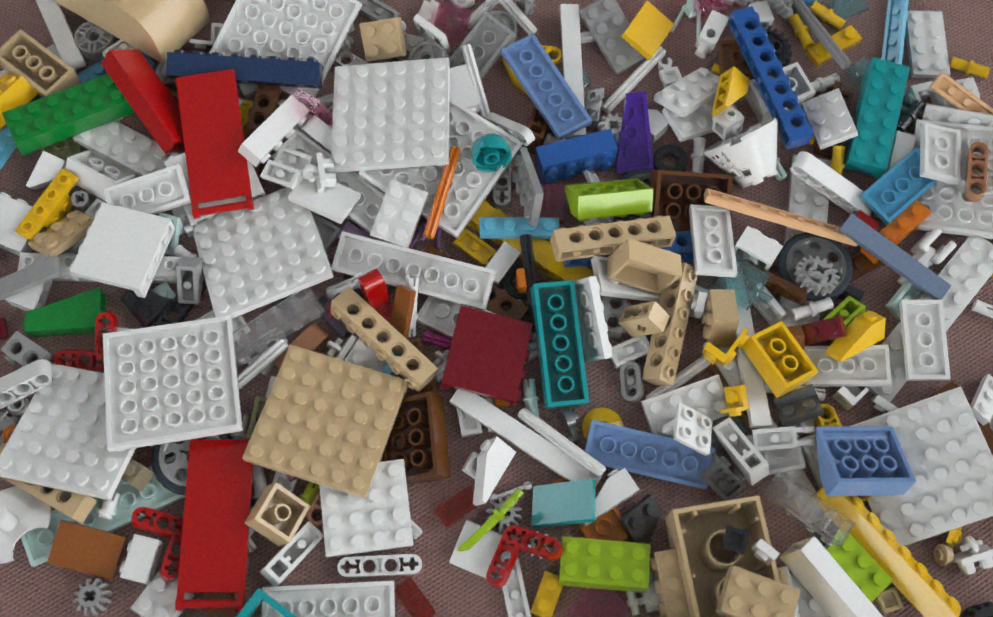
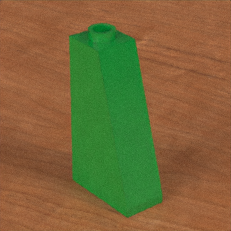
M95 288L25 312L22 328L31 338L95 333V319L98 314L106 311V294L101 288Z

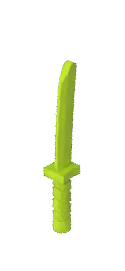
M517 488L499 509H495L493 511L494 514L458 547V551H466L472 548L500 520H504L506 512L510 510L524 492Z

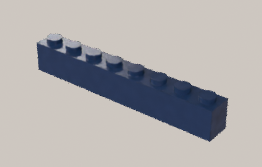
M183 50L167 52L166 76L170 79L233 69L236 83L322 89L323 65L317 59L308 58L306 61H299V58L295 57L281 60L277 56H269L266 59L261 58L259 55L242 57L241 54L232 53L231 56H223L222 53L212 52V55H204V52L193 51V54L186 53Z

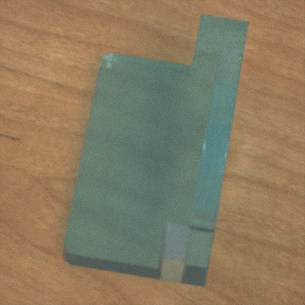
M830 0L827 8L829 10L831 8L834 10L833 13L847 20L868 10L869 5L865 0Z

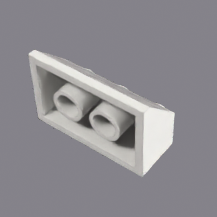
M92 150L67 157L65 170L79 178L75 186H79L89 194L101 198L105 203L107 202L103 191L104 188L139 177Z

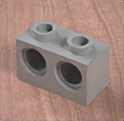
M602 296L601 302L604 305L603 314L605 322L617 324L616 328L608 326V337L620 339L621 334L626 333V330L618 321L624 308L630 306V302H627L625 298ZM616 303L620 306V308L614 309L610 306V304Z
M18 331L1 348V351L6 354L4 359L14 366L16 363H19L24 367L32 363L35 358H38V360H48L50 363L54 361V357L49 352ZM22 347V350L16 354L17 349Z

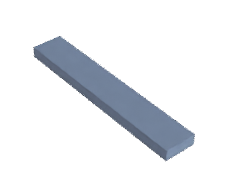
M852 213L840 227V232L934 300H942L952 286Z

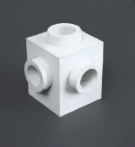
M730 106L714 116L712 130L725 141L742 131L744 116L740 111Z

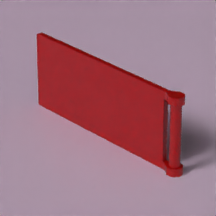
M234 70L177 77L176 84L193 218L198 219L204 215L242 209L254 210L247 159L238 152L241 144L244 142V134ZM246 196V201L203 208H199L198 205L200 203Z
M190 440L177 596L175 600L176 611L206 608H236L237 611H241L245 606L249 526L245 524V521L251 510L253 463L243 461L242 457L250 440ZM185 593H238L237 599L184 598Z

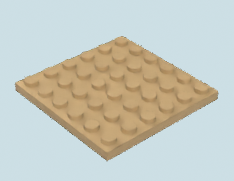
M290 344L244 452L243 461L366 499L408 385L405 383V379Z

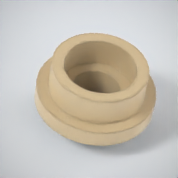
M938 544L934 549L933 556L940 566H946L952 563L954 552L950 546Z

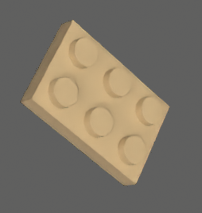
M79 210L72 211L61 221L53 223L43 233L35 235L34 239L29 241L28 244L31 249L49 258L52 256L57 257L86 237L87 229L92 225L95 218Z

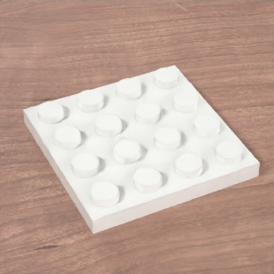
M404 459L379 463L366 499L319 485L326 557L414 546Z

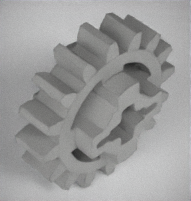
M792 0L767 1L775 14H780L784 19L794 14Z
M809 255L807 259L803 257L795 267L794 275L798 276L796 281L802 283L800 287H806L808 293L812 290L816 296L819 292L825 296L826 293L831 294L839 284L840 276L836 275L838 270L832 269L833 264H827V259L822 261L819 256L813 259Z

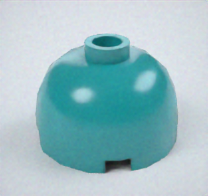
M498 134L480 136L473 143L471 150L472 163L476 165V169L482 172H496L497 168L501 166L505 168L512 158L508 142Z

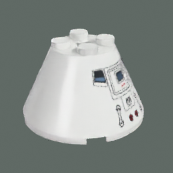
M771 118L749 127L746 130L747 132L733 135L725 141L721 140L705 149L703 153L727 175H733L732 179L742 189L750 185H757L764 181V177L767 176L769 178L778 173V121L776 118Z

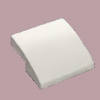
M281 146L274 161L268 160L260 177L294 189L304 179L302 174L303 168L308 163L314 165L316 160L312 156Z
M466 520L449 563L486 578L487 570L503 534L490 530L469 550L458 551V547L481 527L479 524Z

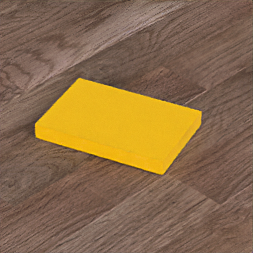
M646 1L621 37L647 60H650L675 24L649 1Z

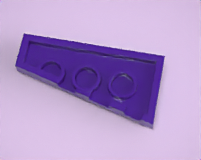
M646 91L626 93L615 173L654 169Z

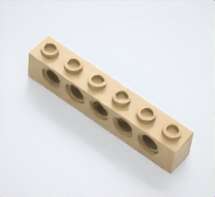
M655 216L647 219L637 218L631 221L620 220L615 223H598L591 226L580 225L567 229L559 228L553 230L550 242L555 260L558 262L611 255L628 238L658 248L671 247L676 238V233L670 216Z
M681 263L682 276L661 293L659 305L670 317L664 331L652 334L642 375V380L655 386L674 385L698 275H695V268L687 263Z
M347 287L331 301L332 315L337 320H342L351 333H356L366 347H371L381 361L385 360L396 375L400 374L411 389L415 388L420 392L436 377L438 368L351 287ZM355 311L357 314L351 315L348 312ZM368 324L371 325L372 328L367 329L364 328L363 325ZM384 338L387 341L379 342L377 339ZM397 351L400 352L402 355L395 356L392 353ZM413 365V366H415L417 369H416V370H410V369L407 368V366Z
M3 442L0 445V455L6 446ZM1 477L82 524L97 500L87 495Z

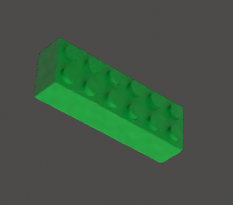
M105 74L8 110L2 114L14 142L23 156L133 114L134 111L109 74Z

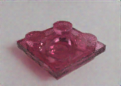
M440 0L434 26L446 34L447 38L463 42L472 9ZM449 16L457 18L456 26H448L447 18Z

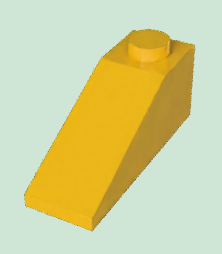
M735 66L720 75L711 113L713 116L731 106L748 92L750 79Z
M870 310L859 315L845 328L847 336L836 338L827 348L825 354L839 362H843L885 339L886 318Z

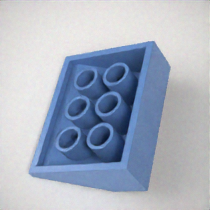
M893 427L815 428L819 474L827 496L904 495L916 482Z

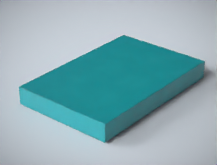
M592 478L533 486L531 526L536 529L595 522L596 481Z

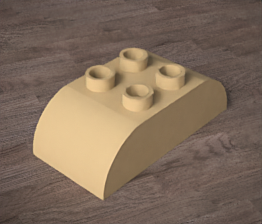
M53 0L162 64L167 60V52L179 50L210 22L209 12L203 0Z

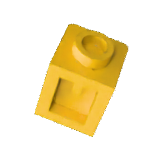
M745 384L724 387L727 408L720 409L721 414L728 413L729 417L742 415L741 411L749 409Z

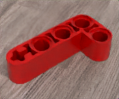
M374 268L358 278L364 300L390 323L393 306L389 300L386 283L379 270Z

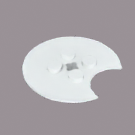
M17 486L0 491V564L14 561L13 549L23 534L35 528L48 529L51 520V506Z

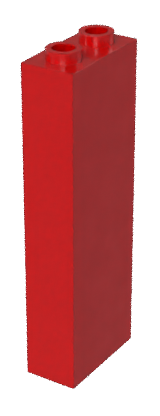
M139 49L110 50L107 52L106 57L101 62L102 66L163 152L167 154L185 151L179 104Z

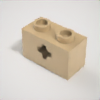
M656 301L626 306L618 323L632 337L662 333L670 316Z

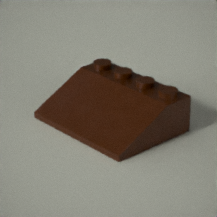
M650 170L649 186L653 188L651 218L655 216H670L675 231L691 230L690 205L715 206L705 203L704 193L706 188L731 195L733 175Z
M433 392L403 398L381 457V462L404 459L407 484L433 482L451 478L443 396Z

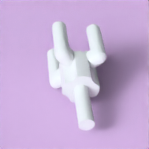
M935 227L932 232L927 231L911 248L912 257L927 268L933 267L934 264H940L957 246L955 242L950 241L946 246L941 245L937 251L931 247L930 244L942 233L938 227ZM902 276L897 280L900 285H903L906 281Z

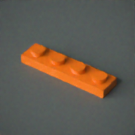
M916 200L879 233L897 245L923 223L932 212ZM861 247L860 252L871 262L876 264L879 259Z

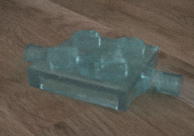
M735 255L738 272L736 277L719 276L713 289L734 290L736 304L745 310H748L751 304L758 298L769 304L773 297L763 292V289L770 276Z

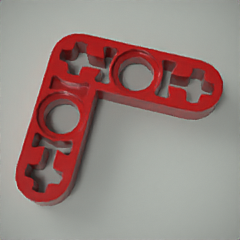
M104 311L97 315L95 319V350L63 349L56 353L54 357L55 364L84 370L104 371V362L96 363V360L104 358L103 344L101 342L103 334L117 332L116 315L111 311ZM106 316L111 321L107 326L106 322H102V319ZM85 354L90 357L91 362L89 365H84L81 362L82 355ZM64 355L66 358L75 357V360H69L65 363V360L61 359V357Z
M147 507L136 508L131 516V523L134 527L170 538L160 568V576L166 582L175 581L179 574L178 561H180V555H174L171 548L174 545L181 546L182 534L180 529L183 527V518ZM142 513L145 514V519L143 522H139V518L136 516H140ZM152 516H154L155 519H154V521H153V523H152V526H151V525H149V524H150V520H151ZM165 519L168 521L169 527L160 529L157 526V521ZM173 522L177 523L174 531L171 532L170 530L172 529ZM172 561H176L173 568L175 572L171 576L167 575L168 571L165 569L170 567Z
M511 525L505 529L487 570L486 579L493 587L501 588L507 583L520 550L548 560H557L563 554V546L555 538ZM511 534H517L519 537L523 538L522 541L517 538L511 539ZM531 538H538V544L533 548H529V540ZM544 544L551 548L555 546L557 549L556 551H551L550 553L548 549L544 548L543 546ZM509 551L511 553L509 560L501 561L502 553ZM500 574V575H501V578H500V579L496 578V580H495V579L493 578L494 575Z

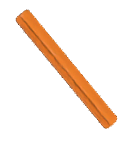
M450 147L449 165H445L424 230L425 238L434 239L460 156L461 151L459 147Z

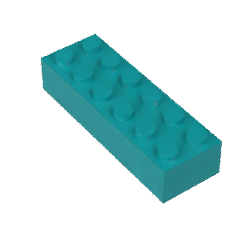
M872 57L866 65L853 118L858 136L848 140L843 164H845L844 169L880 178L887 171L910 70L909 66Z
M574 280L533 284L530 290L544 408L584 406L589 403Z

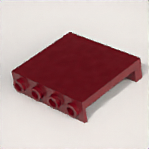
M461 305L440 388L448 390L451 387L510 402L509 406H513L516 401L520 400L522 392L519 384L520 381H524L526 369H523L524 362H528L530 350H527L528 343L533 341L535 332L531 330L533 324Z

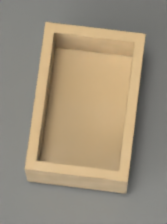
M628 238L607 258V279L658 295L682 276L681 255L639 242L635 239Z
M732 566L727 570L715 613L725 617H794L801 590Z

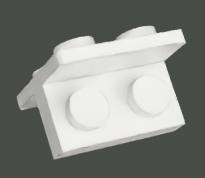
M679 403L677 405L676 418L662 426V433L707 456L710 454L713 420Z

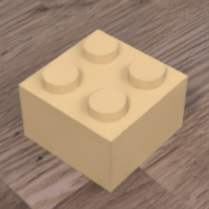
M401 17L359 24L366 62L407 55Z
M710 289L708 298L706 297L705 311H703L701 316V323L705 324L703 338L707 339V343L710 342L715 347H731L739 324L735 291Z
M275 482L265 487L247 517L245 524L276 545L282 546L291 542L310 505Z

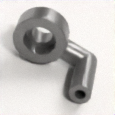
M570 408L561 410V419L569 433V436L566 438L572 443H576L579 440L575 428L576 422H578L577 414L574 410L571 411Z

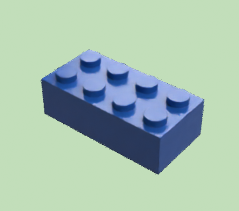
M611 129L536 147L534 166L540 184L550 185L558 180H570L575 176L584 175L583 171L585 170L593 173L598 170L606 171L614 167L618 148Z

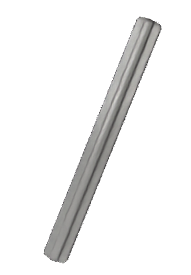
M792 0V7L843 70L849 68L851 64L850 59L802 0Z

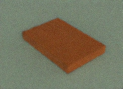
M62 519L47 563L113 580L127 536Z

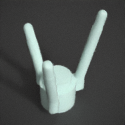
M687 0L686 5L682 6L674 22L675 25L670 32L674 31L686 12L689 18L697 15L696 37L698 39L701 33V0Z

